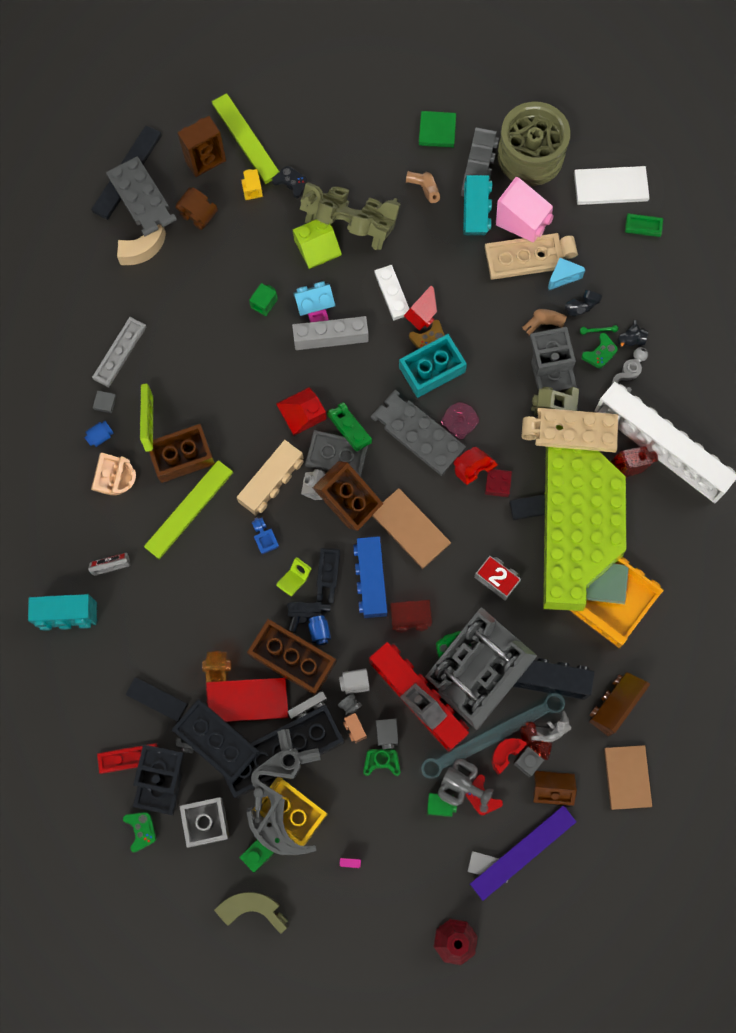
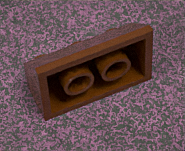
M628 672L622 676L619 674L612 683L615 686L611 692L607 690L602 696L601 700L603 703L600 707L595 706L589 714L592 717L589 722L607 736L616 733L650 686V683Z

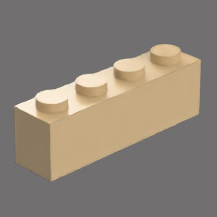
M284 440L236 497L238 503L255 516L259 512L262 513L266 509L270 498L277 496L280 486L290 480L292 477L291 473L302 466L304 462L303 453Z

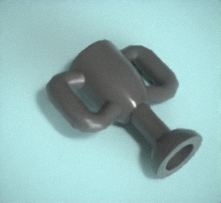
M457 759L452 767L450 766L441 783L442 786L438 790V796L441 800L453 806H458L462 804L465 794L469 792L479 797L482 806L486 808L494 789L490 788L483 791L472 785V781L478 774L477 767L464 759ZM458 766L470 771L471 774L466 776L458 771ZM447 789H450L454 792H458V798L453 797L445 791Z

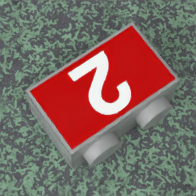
M489 556L476 572L474 578L506 601L521 579L516 571L513 569L508 570L504 567V563L499 558Z

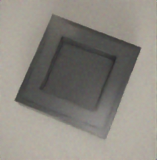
M97 391L93 409L112 413L117 397L116 394Z

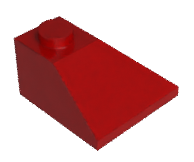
M310 387L276 404L293 436L327 419L325 409Z

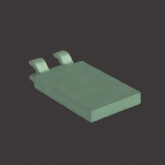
M613 564L586 589V600L625 605L629 568L625 565Z

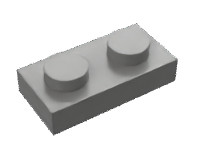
M320 692L287 712L292 720L299 719L307 715L306 712L311 709L316 710L324 706V702L327 699L324 693Z

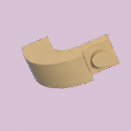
M159 224L157 225L159 230L145 237L143 235L136 240H118L117 258L120 265L140 264L152 258L164 243L166 236L164 227Z

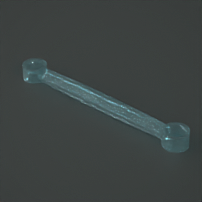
M552 693L544 699V703L495 726L437 760L433 758L425 760L421 766L423 776L428 779H435L440 775L442 769L453 765L455 760L465 759L495 744L548 713L557 714L561 712L565 707L564 698L558 693ZM552 696L558 697L561 702V707L556 711L551 710L547 705V700ZM427 762H435L438 765L439 771L435 776L425 774L424 766Z

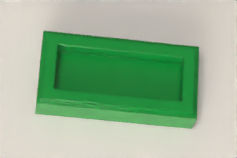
M627 214L626 233L661 237L663 218Z

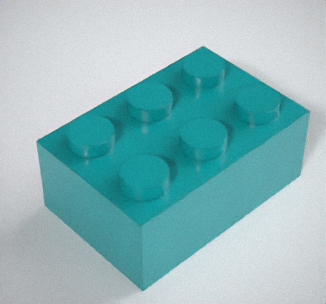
M467 175L464 180L463 235H486L489 229H491V218H488V213H490L492 208V199H488V196L492 192V181H489V176Z
M449 334L399 359V369L417 398L466 372L467 363Z
M89 594L29 597L28 621L34 624L35 627L40 628V630H52V627L71 629V626L91 628V625H97V602Z

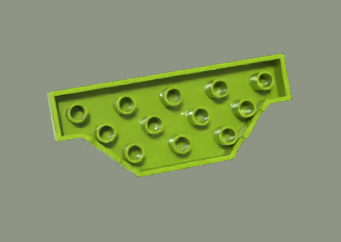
M557 425L556 429L562 430L563 427L561 425ZM546 447L543 609L583 611L586 606V589L613 564L618 562L626 551V476L599 451Z

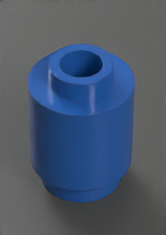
M106 421L99 422L85 432L87 435L84 438L90 446L95 445L97 447L111 438L110 435L113 434V431Z
M323 615L310 618L308 626L312 643H316L317 646L328 644V640L331 639L328 621L325 620Z

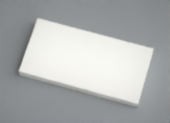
M646 166L574 170L577 205L649 201Z

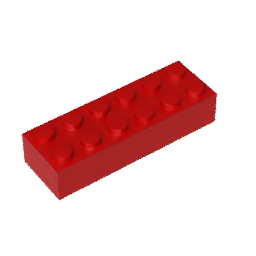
M385 643L369 657L370 665L399 697L411 686L417 684L439 704L447 717L433 730L418 716L417 718L441 745L450 752L469 734L467 729L469 727L463 720L460 719L458 721L453 716L454 710L448 704L444 705L440 701L441 696L435 689L430 690L428 688L427 680L421 674L417 675L414 672V666L407 658L405 660L402 659L400 650L394 644Z

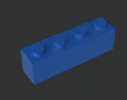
M380 536L357 538V545H353L354 556H358L359 563L355 564L356 575H360L361 581L357 582L358 594H362V601H359V612L364 614V618L387 616Z

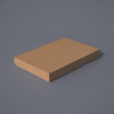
M645 745L604 748L611 810L652 807Z

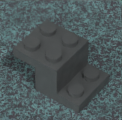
M567 327L531 333L530 341L534 353L531 364L538 391L543 387H551L554 391L564 392L572 387L577 388L573 373L576 360Z

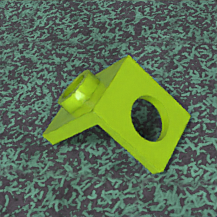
M296 557L290 570L279 580L276 586L288 595L293 596L306 582L312 568ZM297 565L302 566L305 573L300 572Z

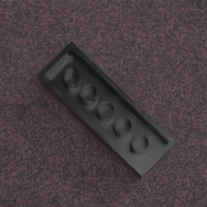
M324 705L250 743L260 753L233 784L224 777L233 797L237 799L254 790L255 787L251 782L254 770L278 752H281L277 731L289 729L293 749H298V752L318 748L321 756L344 744V740L327 706ZM292 755L284 758L286 766H292L295 762V758ZM262 775L260 781L266 784L277 777Z

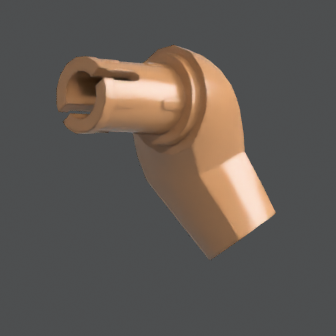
M407 172L406 183L421 185L425 197L430 203H436L440 200V193L431 173Z
M538 309L534 312V317L522 328L527 330L531 326L527 331L529 335L541 324H552L563 328L567 316L552 310Z

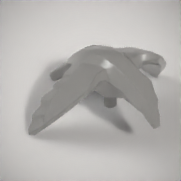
M565 711L562 712V717L557 723L547 722L550 726L549 729L526 726L529 732L539 735L532 736L531 740L553 742L561 738L572 728L569 725V718Z

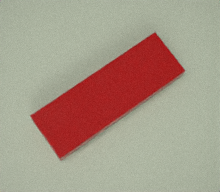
M149 744V746L158 747V744ZM143 746L97 753L99 774L138 768Z

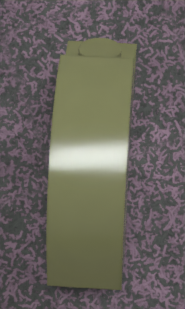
M245 892L226 899L214 910L227 926L231 925L241 914L254 911L264 915L280 934L288 928L286 925L288 920L282 913L276 914L275 912L280 904L273 898L258 892Z

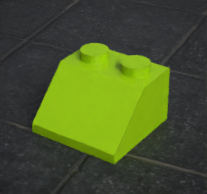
M316 219L293 229L294 241L309 269L342 255L330 223L328 225Z

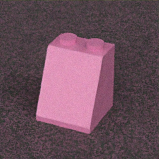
M515 177L498 200L496 226L534 243L537 237L542 236L546 225L551 224L554 217L552 214L553 206L524 181Z

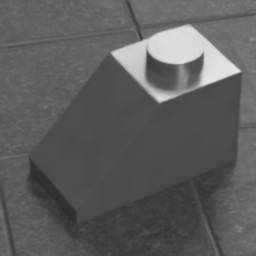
M417 684L411 686L400 697L432 730L447 717L439 704Z

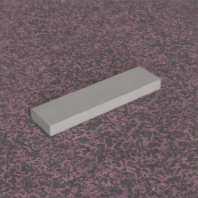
M129 317L92 376L93 380L107 387L111 386L146 329V324Z

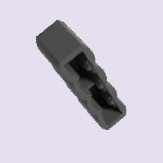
M475 128L464 180L467 175L489 176L490 180L492 169L489 168V165L494 163L496 153L492 152L493 148H497L499 138L496 137L497 131ZM463 180V185H462V190H461V196H463V197H464V180Z

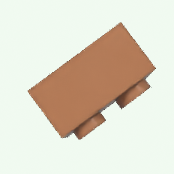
M356 713L344 718L345 722L343 724L346 730L349 729L350 731L349 737L351 741L357 743L367 738Z

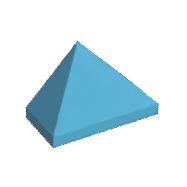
M559 258L550 278L548 289L552 290L582 279L585 268Z

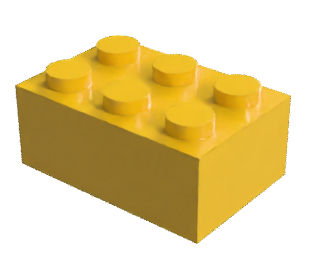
M277 777L270 788L284 796L283 822L285 830L295 843L305 846L328 814L281 777ZM268 796L262 798V809L260 810V815L265 818L271 808Z

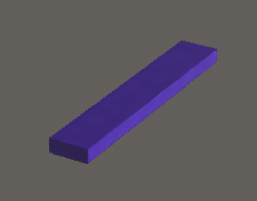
M563 805L474 879L470 886L480 899L484 901L574 825L576 820Z

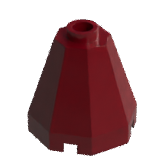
M449 919L436 929L434 948L444 962L462 965L475 955L478 937L468 922ZM459 940L461 945H458L457 948L454 947V942Z

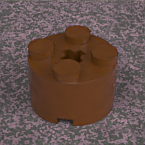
M193 187L187 189L175 206L181 212V217L187 221L189 219L194 221L193 224L200 230L206 227L218 211L217 206L213 202L209 204L208 197Z

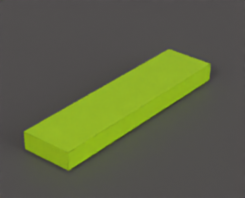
M142 384L140 440L146 452L153 449V394L148 384Z

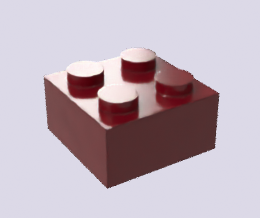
M496 469L488 471L485 495L509 497L512 471Z

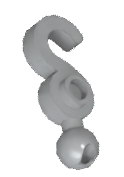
M640 347L634 351V359L624 363L622 373L617 374L613 378L611 385L614 382L618 384L621 380L635 379L640 375L642 370L640 362L645 361L648 357V352L645 348ZM630 387L626 388L630 393L632 389Z

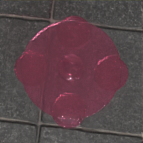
M458 402L447 409L441 422L457 438L463 439L479 423V417L471 406Z

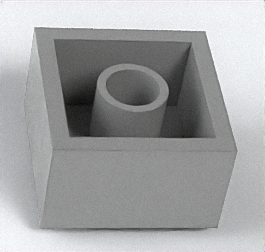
M219 797L180 806L187 848L230 839L223 798Z

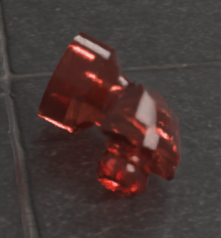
M526 722L525 726L520 727L522 740L542 759L548 760L552 742L531 740L532 736H537L536 725L533 722Z

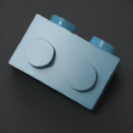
M325 281L315 283V287L312 288L303 286L296 289L297 292L293 294L300 316L335 306L330 284H325Z

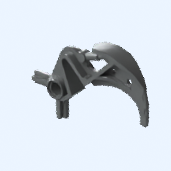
M284 729L277 731L281 752L271 757L252 773L251 782L255 787L253 794L255 796L256 817L254 818L252 807L247 808L249 827L254 836L267 849L279 855H301L317 851L316 845L301 846L288 836L283 822L284 796L262 783L260 777L266 775L295 779L301 769V764L319 761L321 758L318 748L298 752L296 748L293 749L290 730ZM288 755H292L295 758L292 766L284 764V758ZM268 796L271 808L262 820L260 818L262 798ZM269 822L272 824L270 828L267 827V823ZM276 838H279V843L275 842Z

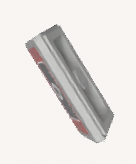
M122 553L92 561L88 569L95 576L131 565L128 553Z

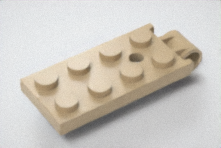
M554 233L537 237L534 243L521 238L485 244L484 248L491 280L553 271L559 258L571 259L578 255L574 236H565L559 240V234ZM542 252L545 256L539 257L538 253Z
M538 408V419L530 416L523 418L522 438L525 440L536 439V446L604 452L617 451L618 414ZM561 425L563 429L557 430L556 426Z

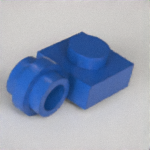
M254 518L255 520L252 521L253 527L256 532L260 531V534L255 535L254 538L261 554L263 555L278 548L279 545L272 529L264 531L263 529L267 527L263 518Z

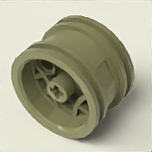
M543 102L523 103L513 108L507 114L501 128L497 159L502 172L510 180L513 181L515 177H518L528 186H538L551 181L558 175L562 168L570 140V126L564 114L554 106Z

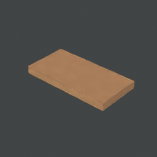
M399 488L382 502L383 505L372 515L422 569L451 544L443 533Z

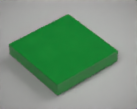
M421 111L419 145L454 148L456 113Z

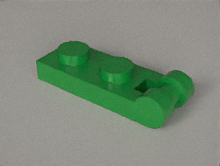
M344 402L338 404V407L335 409L327 410L330 420L356 452L372 443V438L351 414ZM342 414L344 417L339 418L338 415Z

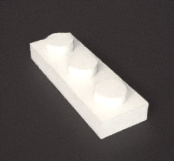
M392 265L375 270V276L393 321L403 318L404 314L409 310V306Z

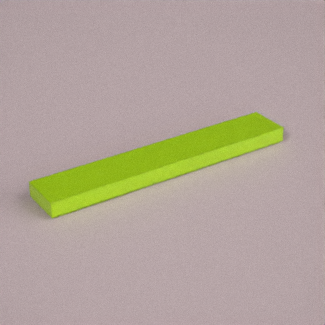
M226 93L213 100L212 105L253 167L258 170V174L265 185L271 182L279 170L228 94Z
M218 460L145 544L144 548L160 560L230 478L233 471Z

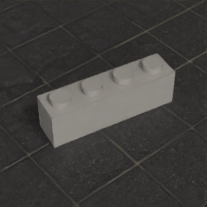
M366 316L292 325L295 350L368 342Z

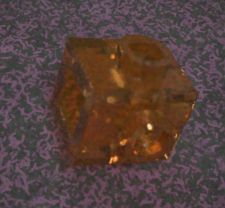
M207 652L206 660L202 661V671L206 674V682L227 680V673L231 671V659H227V652Z

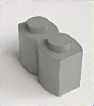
M366 668L342 672L343 676L339 677L341 691H345L346 695L370 691Z

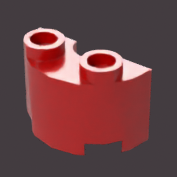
M478 447L465 451L454 461L455 474L466 485L476 480L480 471L485 470L488 472L498 465L494 459Z
M511 738L505 739L498 744L491 758L495 772L499 775L509 764V754L516 756L527 743L521 739Z

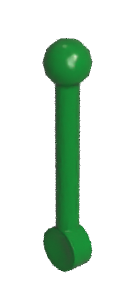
M617 325L592 329L582 327L580 334L585 335L588 332L601 331L617 332L619 328Z

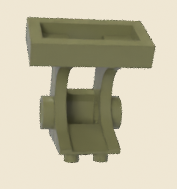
M543 387L539 389L537 395L533 396L531 411H534V416L538 415V408L577 411L579 389L572 387L561 393L554 391L551 387ZM555 399L562 403L561 407L554 405Z

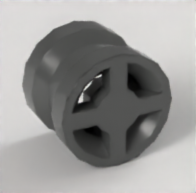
M354 693L348 695L338 704L339 708L345 711L347 717L356 713L363 706L361 702H357Z

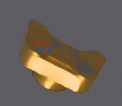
M434 320L430 330L422 334L410 332L409 339L420 349L445 335L440 321Z

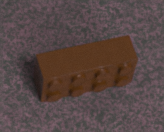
M267 619L247 652L251 658L313 695L319 693L337 663L336 659L269 619Z

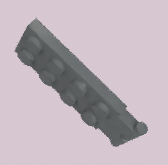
M138 156L106 172L137 226L141 224L144 228L141 230L144 237L159 230L157 225L161 224L162 227H165L177 220L174 214L170 215L167 211L170 209Z
M394 390L384 401L388 407L380 405L370 416L371 419L375 422L377 420L385 425L384 430L442 476L454 463L455 459L464 452L466 446L412 402L408 401L406 403L399 397L400 393Z

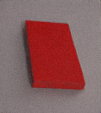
M285 678L206 682L207 706L225 722L288 718Z

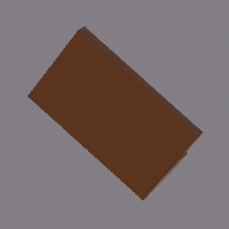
M545 771L534 772V803L574 806L577 792L575 774Z

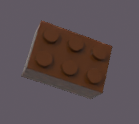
M210 116L201 118L189 127H184L181 131L177 132L185 162L195 177L226 161L220 131Z
M201 424L154 439L153 449L149 451L157 477L161 483L215 464Z
M338 461L312 487L347 528L358 531L383 505L382 501L348 462Z

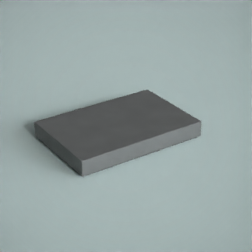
M314 430L305 467L328 472L338 461L348 462L361 477L368 446L356 452L344 436Z

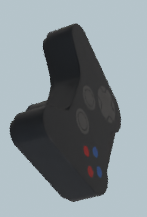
M286 166L272 178V183L274 185H287L289 189L293 190L294 198L298 199L304 191L307 178L291 167Z

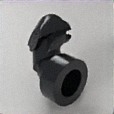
M585 290L583 295L585 302L572 299L565 304V310L570 316H578L589 312L590 309L601 302L602 295Z

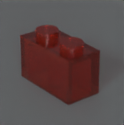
M430 600L390 603L392 630L397 629V632H407L408 628H416L417 631H422L431 627Z

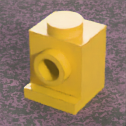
M245 170L243 172L244 179H241L245 200L263 197L258 170Z

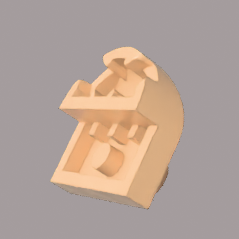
M100 453L91 490L108 495H120L134 484L136 478L135 469H133L130 461L125 457L121 456L119 458Z

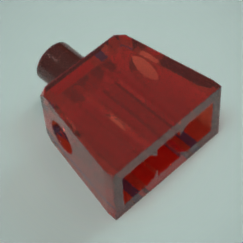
M646 446L620 451L611 463L624 476L630 477L644 472L654 462H657L658 455L655 451L649 452Z

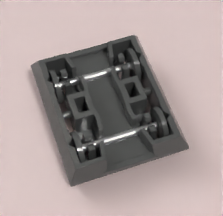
M481 607L424 678L427 680V684L435 689L458 714L478 730L535 660L537 655ZM476 641L472 647L469 646L470 642Z

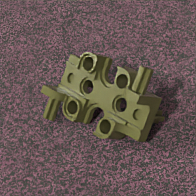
M308 182L305 184L300 210L307 212L306 223L317 219L329 225V223L332 224L337 219L345 220L349 223L347 229L350 233L358 236H366L367 234L373 236L371 247H374L373 249L375 250L382 249L384 240L395 227L401 205L397 202V198L385 201L382 204L380 201L369 197L362 210H355L348 207V189L335 186L328 193H322L318 186Z

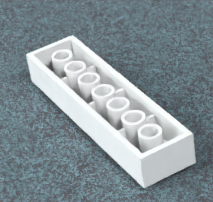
M614 382L601 397L595 409L596 413L618 414V430L640 447H644L643 449L647 452L654 451L651 454L653 457L713 503H716L735 482L736 472L731 467L725 466L717 456L706 452L701 444L689 439L685 432L679 431L669 420L660 417L655 409L647 407L639 397L631 395L623 385Z

